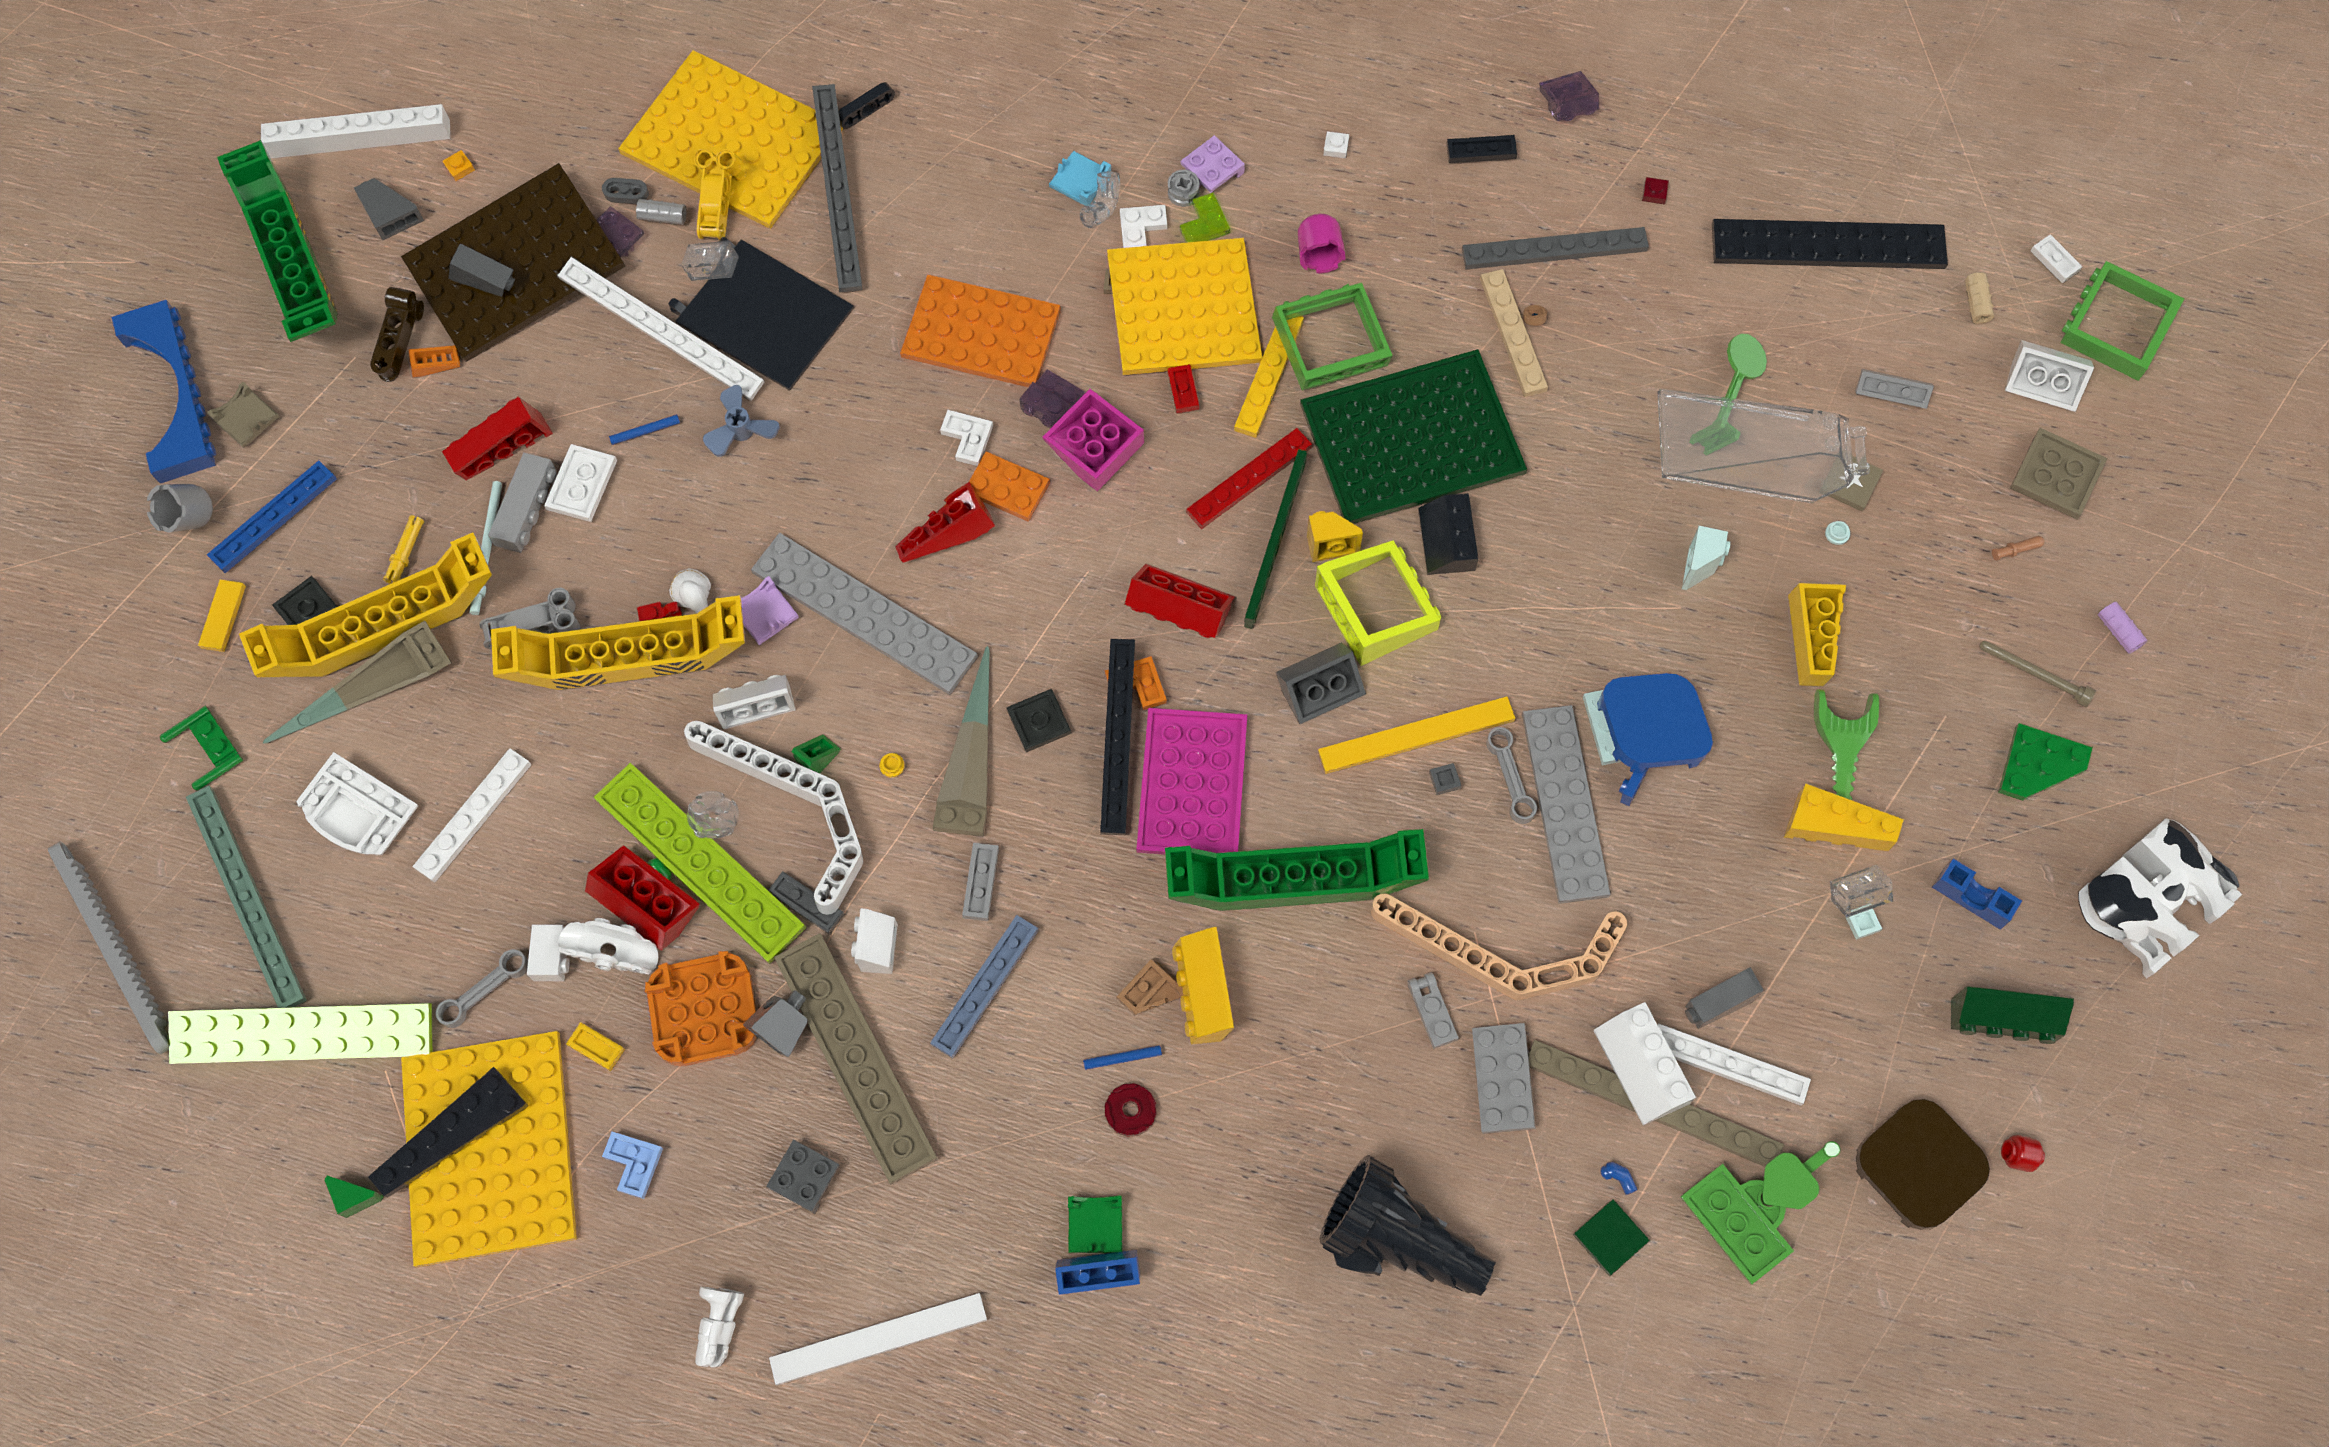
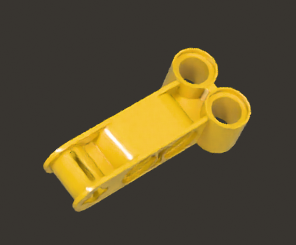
M702 148L694 155L696 166L703 170L697 218V236L699 239L712 237L720 240L726 234L732 176H736L742 171L743 162L731 150L723 149L715 155L709 149ZM711 158L709 164L705 165L706 160ZM732 159V163L726 166L728 160Z

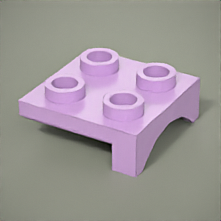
M1215 135L1181 160V165L1186 170L1196 174L1199 179V187L1203 185L1210 193L1232 176L1240 177L1244 174L1245 164Z
M769 576L754 591L741 598L744 627L758 645L799 618L798 614L779 592Z

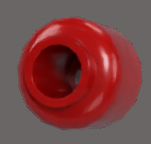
M2013 1135L2003 1143L2001 1148V1156L2006 1165L2011 1169L2034 1172L2045 1160L2042 1145L2035 1138Z

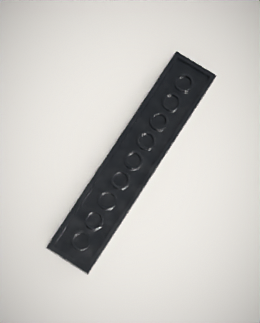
M1713 219L1714 263L1946 269L1948 265L1945 226L1943 224Z

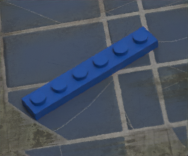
M318 460L212 549L207 556L224 573H227L337 480V478Z

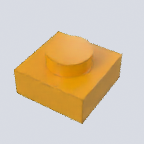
M462 150L442 161L455 181L475 171L472 163Z

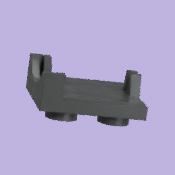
M793 1139L766 1187L815 1215L820 1206L819 1201L840 1165Z

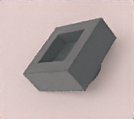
M1454 763L1429 770L1436 795L1461 789V783Z

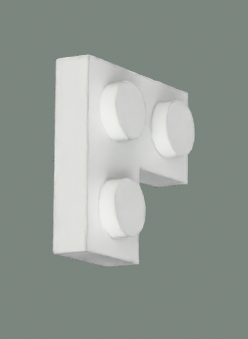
M1165 205L1120 209L1123 248L1146 246L1145 231L1167 229Z
M947 410L940 431L941 435L961 439L955 456L956 461L978 466L990 437L993 421Z

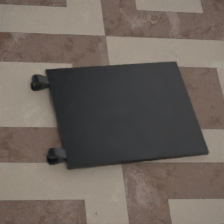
M722 237L718 241L719 249L721 252L729 255L687 307L676 298H672L668 303L672 313L679 315L676 319L677 324L790 391L854 309V305L742 239L735 246L730 240Z

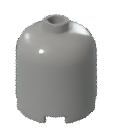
M194 484L157 485L150 491L147 497V501H151V512H147V516L151 524L158 531L169 533L199 529L206 525L212 516L213 505L209 494L202 487Z

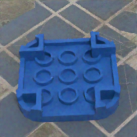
M1670 673L1620 677L1611 680L1603 689L1597 705L1598 711H1603L1615 747L1612 755L1616 762L1620 760L1626 766L1633 768V773H1643L1646 768L1688 764L1690 769L1697 767L1710 752L1713 744L1712 734L1694 686L1686 678Z

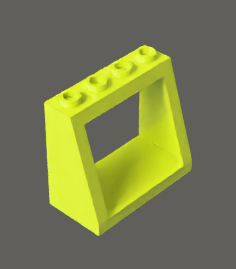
M1394 540L1317 566L1315 587L1360 666L1422 638L1439 628L1441 620L1439 610L1436 606L1432 607L1426 588L1420 586L1415 569L1412 566H1408L1403 549L1397 547ZM1390 556L1424 616L1368 635L1337 581Z

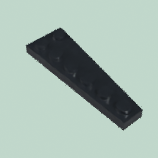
M493 1067L370 1174L368 1178L383 1196L388 1198L419 1178L423 1173L438 1166L442 1160L451 1154L455 1155L463 1149L462 1147L475 1139L478 1140L487 1131L498 1124L501 1125L529 1105L502 1074Z

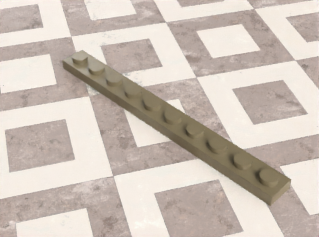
M1534 1040L1528 1054L1531 1069L1635 1112L1615 1073ZM1687 1105L1654 1120L1764 1167L1781 1154L1784 1144L1692 1105Z

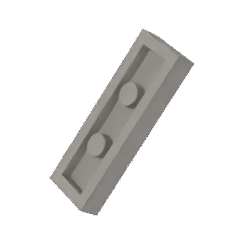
M1862 369L1855 392L1860 395L1927 409L1934 385L1932 383Z
M973 843L962 914L964 919L989 920L999 852L998 845Z

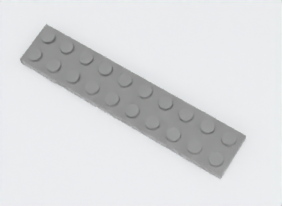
M781 533L776 536L751 569L752 573L762 580L769 576L776 588L949 695L978 657L977 653Z

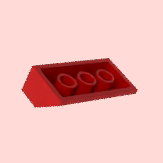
M1145 563L1131 579L1124 605L1131 607L1133 611L1151 614L1157 620H1167L1175 623L1181 629L1194 630L1203 637L1216 638L1222 630L1235 596Z
M624 845L588 872L585 892L627 925L636 928V932L654 943L661 951L679 937L700 906L696 900Z

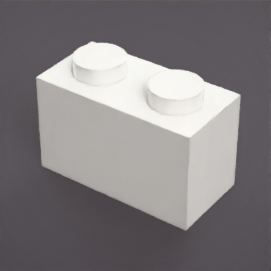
M532 925L527 975L533 981L565 980V973L569 972V959L565 953H561L558 950V939L564 929L563 925Z

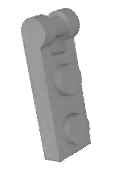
M1429 972L1424 974L1423 978L1407 980L1409 990L1433 1049L1458 1041V1035L1438 989L1434 974ZM1428 987L1430 994L1422 996L1420 989Z

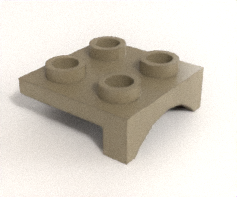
M244 382L239 384L235 395L229 402L207 412L212 420L243 448L280 417Z

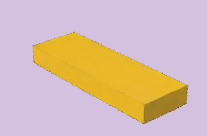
M219 580L198 643L201 649L225 652L246 588L244 583Z

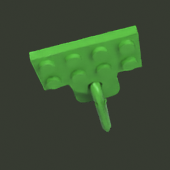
M1829 1141L1803 1164L1795 1155L1782 1153L1765 1166L1764 1181L1752 1180L1742 1185L1737 1182L1722 1164L1680 1198L1750 1285H1752L1794 1252L1777 1228L1783 1222L1786 1208L1802 1209L1818 1196L1819 1184L1811 1173L1831 1157L1838 1156L1840 1146L1834 1141Z

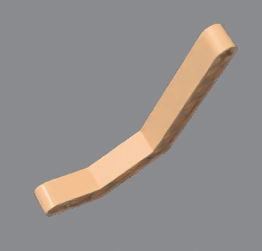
M1377 895L1371 908V915L1377 922L1514 1000H1523L1594 982L1605 967L1627 926V920L1622 913L1617 911L1610 912L1605 916L1583 956L1520 970L1391 895ZM1386 905L1387 909L1383 912L1379 910V907ZM1396 910L1397 912L1395 918L1393 919L1391 918V916L1394 914V911ZM1409 917L1412 924L1405 926L1400 923L1399 918ZM1613 922L1616 924V928L1610 936L1607 934V931ZM1429 929L1435 936L1433 938H1425L1422 935V931ZM1452 942L1456 945L1457 950L1448 951L1444 944ZM1603 943L1606 945L1607 951H1599L1595 944ZM1467 956H1477L1480 963L1471 964L1468 962ZM1583 965H1592L1595 969V973H1587L1584 970ZM1490 969H1499L1502 972V977H1493ZM1559 970L1567 971L1571 977L1569 980L1548 985L1541 984L1538 980L1539 975ZM1513 982H1522L1525 986V990H1516L1513 986Z

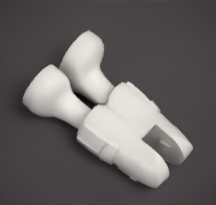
M701 1286L699 1295L710 1303L711 1309L709 1318L703 1317L700 1322L695 1363L702 1367H720L728 1355V1345L736 1325L733 1319L743 1301L744 1293L724 1288L715 1289Z

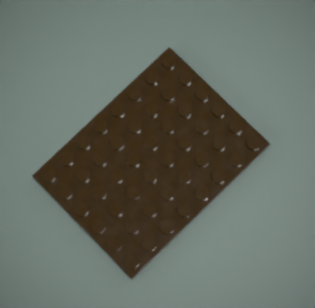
M560 163L401 256L465 362L581 294V292L558 277V274L571 257L605 279L626 267ZM462 244L513 269L512 278L515 281L511 290H505L501 297L450 280V262L459 245Z

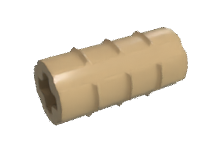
M1973 273L1965 279L1966 292L1968 294L1967 301L1970 305L1973 323L1984 324L1994 318L1993 304L1991 302L1992 295L1989 291L1990 285L1985 273Z

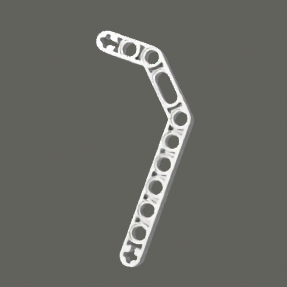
M701 721L688 723L684 729V734L692 750L822 807L837 852L814 892V899L819 912L829 915L836 912L863 864L861 848L839 784L831 778ZM719 743L724 744L721 748H714ZM740 753H746L742 758L736 757ZM761 763H769L766 767H758ZM784 772L791 773L788 777H780ZM806 782L813 783L809 787H802V785ZM827 792H835L832 797L824 796ZM836 813L843 814L846 818L850 832L845 837H838L835 834L831 817ZM850 853H854L857 855L855 858L850 860L845 858L846 855ZM841 874L845 876L841 881L833 880L836 875Z

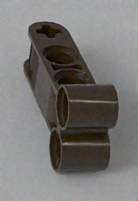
M389 287L385 294L387 311L370 363L371 369L385 382H392L398 377L415 321H420L424 314V303L416 299L414 291ZM398 323H401L399 327L395 328ZM392 344H395L393 348L388 349Z

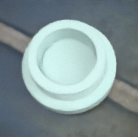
M1836 521L1827 526L1825 536L1830 543L1842 545L1848 541L1850 530L1846 523Z

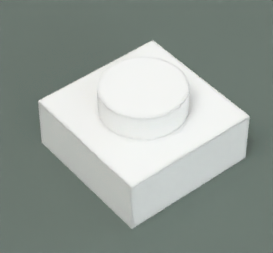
M1327 131L1323 156L1346 158L1349 134Z

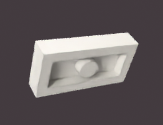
M2051 234L2031 249V252L2061 283L2077 274L2082 268Z

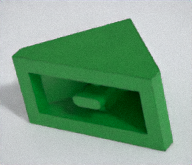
M822 734L794 747L791 752L797 764L820 774L841 749Z
M326 1175L324 1180L337 1214L345 1218L381 1202L384 1197L375 1191Z

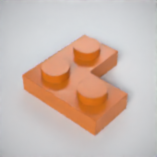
M1152 656L1134 661L1133 689L1137 691L1143 710L1167 703ZM1108 669V670H1104V671H1105V676H1106L1107 682H1108L1109 669Z

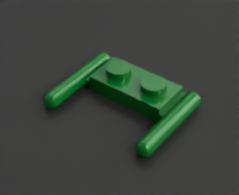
M206 705L160 735V740L163 743H167L189 728L212 763L216 766L192 783V788L195 791L202 789L244 761Z

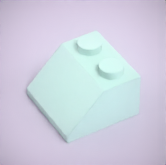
M1698 526L1689 545L1682 583L1683 590H1688L1713 575L1718 565H1723L1724 558L1728 555L1730 549V541H1727V531Z

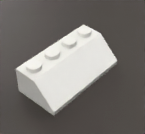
M1645 1002L1620 1013L1593 1030L1642 1125H1646L1685 1107L1696 1098Z

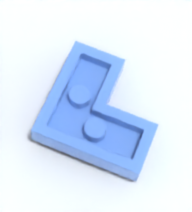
M611 1132L602 1157L626 1165L617 1190L644 1199L663 1148Z

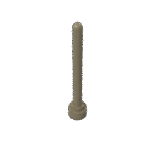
M1987 641L1980 643L1981 650L2073 695L2074 699L2078 700L2077 703L2086 708L2096 693V690L2089 686L2078 687Z

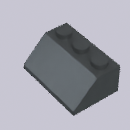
M1342 642L1276 672L1282 693L1299 724L1366 694L1353 652Z

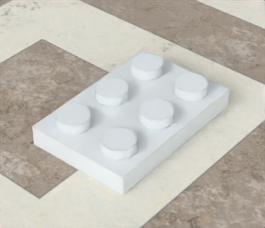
M571 444L544 505L546 510L591 522L616 465V457Z

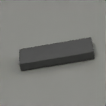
M783 871L768 890L777 900L829 935L845 915L840 909L829 915L819 912L814 899V892Z

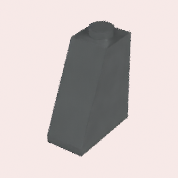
M375 178L354 187L382 240L424 221L414 203Z
M462 244L459 245L450 262V280L501 297L505 290H511L515 281L512 278L513 269Z
M1750 967L1691 999L1685 1006L1687 1009L1685 1011L1686 1016L1692 1024H1695L1700 1029L1753 1003L1764 989Z

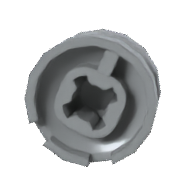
M1178 170L1169 177L1168 197L1173 204L1186 207L1198 200L1199 179L1192 171Z

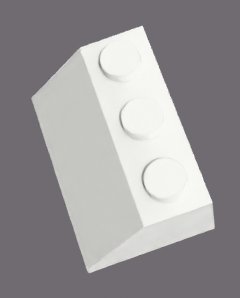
M2021 340L2012 361L2005 391L2075 412L2094 366L2091 360Z
M773 675L764 681H750L741 687L734 689L724 688L719 693L713 694L714 713L723 729L796 710L786 675Z

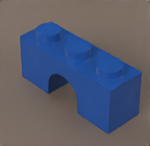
M1952 859L1943 868L1932 888L2001 930L2011 921L2022 900L2001 887L1991 890L1981 886L1973 878L1976 874L1975 871Z

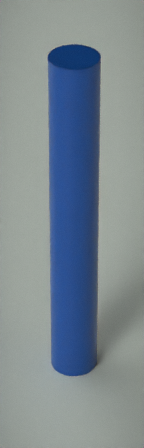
M676 414L611 435L609 438L611 444L614 445L679 424L680 420Z
M1160 1045L1084 1059L1083 1062L1085 1070L1161 1056L1162 1052Z

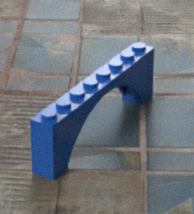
M163 300L111 317L116 337L126 348L134 346L155 353L172 366L177 378L178 404L173 421L155 448L145 453L150 473L161 484L216 466L214 456L217 454L214 445L209 441L211 431L208 424L204 422L203 417L206 416L203 405L199 403L198 397H201V393L193 380L196 377V373L188 361L191 358V354L183 342L186 339V335L178 323L181 320L178 309L172 307L167 300Z

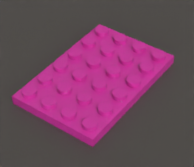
M1148 708L1137 853L1165 855L1166 847L1191 846L1194 849L1213 853L1238 852L1247 714Z

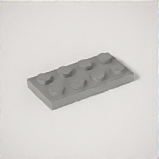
M1525 1023L1472 1028L1482 1133L1536 1129Z

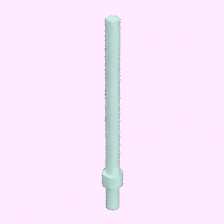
M494 481L492 484L481 550L487 564L489 563L492 541L488 534L498 512L502 483L499 481ZM483 586L471 602L470 614L479 615L482 598L486 594V586Z

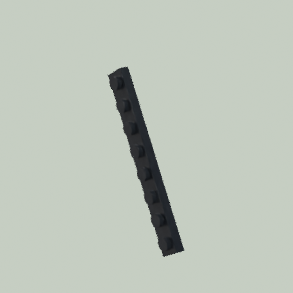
M1110 639L1100 835L1126 836L1135 639Z

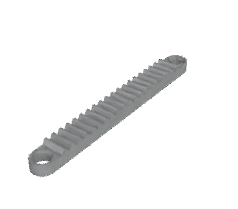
M59 841L49 847L48 852L149 1043L157 1053L163 1054L170 1047L169 1035L165 1029L168 1021L162 1018L164 1014L158 1010L159 1004L153 1001L155 997L148 993L150 988L144 985L146 980L140 977L141 971L135 968L137 963L131 960L133 956L127 952L128 947L123 944L124 939L118 935L120 932L114 927L115 922L109 919L111 915L105 911L107 907L100 903L102 898L96 895L98 890L92 887L94 883L88 879L89 874L84 871L85 866L76 861L67 846Z

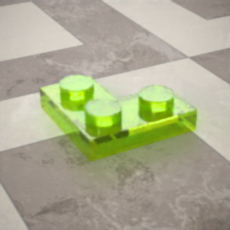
M1214 192L1192 199V205L1198 219L1180 225V232L1185 243L1210 241L1230 234V226Z

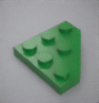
M2018 723L2015 727L1998 793L2023 801L2043 790L2045 791L2061 784L2067 779L2076 777L2087 770L2093 747Z

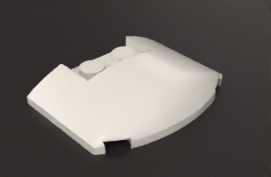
M334 752L296 801L299 807L302 806L307 821L323 837L344 849L360 854L375 855L384 854L418 807L413 801Z

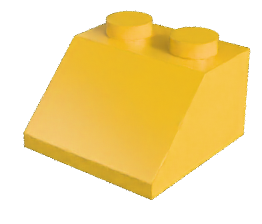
M1319 511L1309 516L1307 541L1312 562L1340 558L1360 551L1363 536L1361 528L1334 512L1326 513L1325 511Z

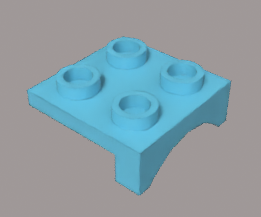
M1073 151L1067 160L1063 158L1062 164H1058V172L1049 183V187L1088 207L1111 176V164L1103 161L1100 165Z

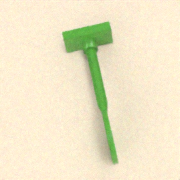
M1739 334L1728 343V360L1735 373L1716 421L1690 438L1689 444L1694 445L1698 443L1705 448L1703 451L1705 456L1738 441L1741 433L1727 423L1728 417L1744 378L1754 379L1759 377L1766 369L1765 351L1757 339L1749 334Z

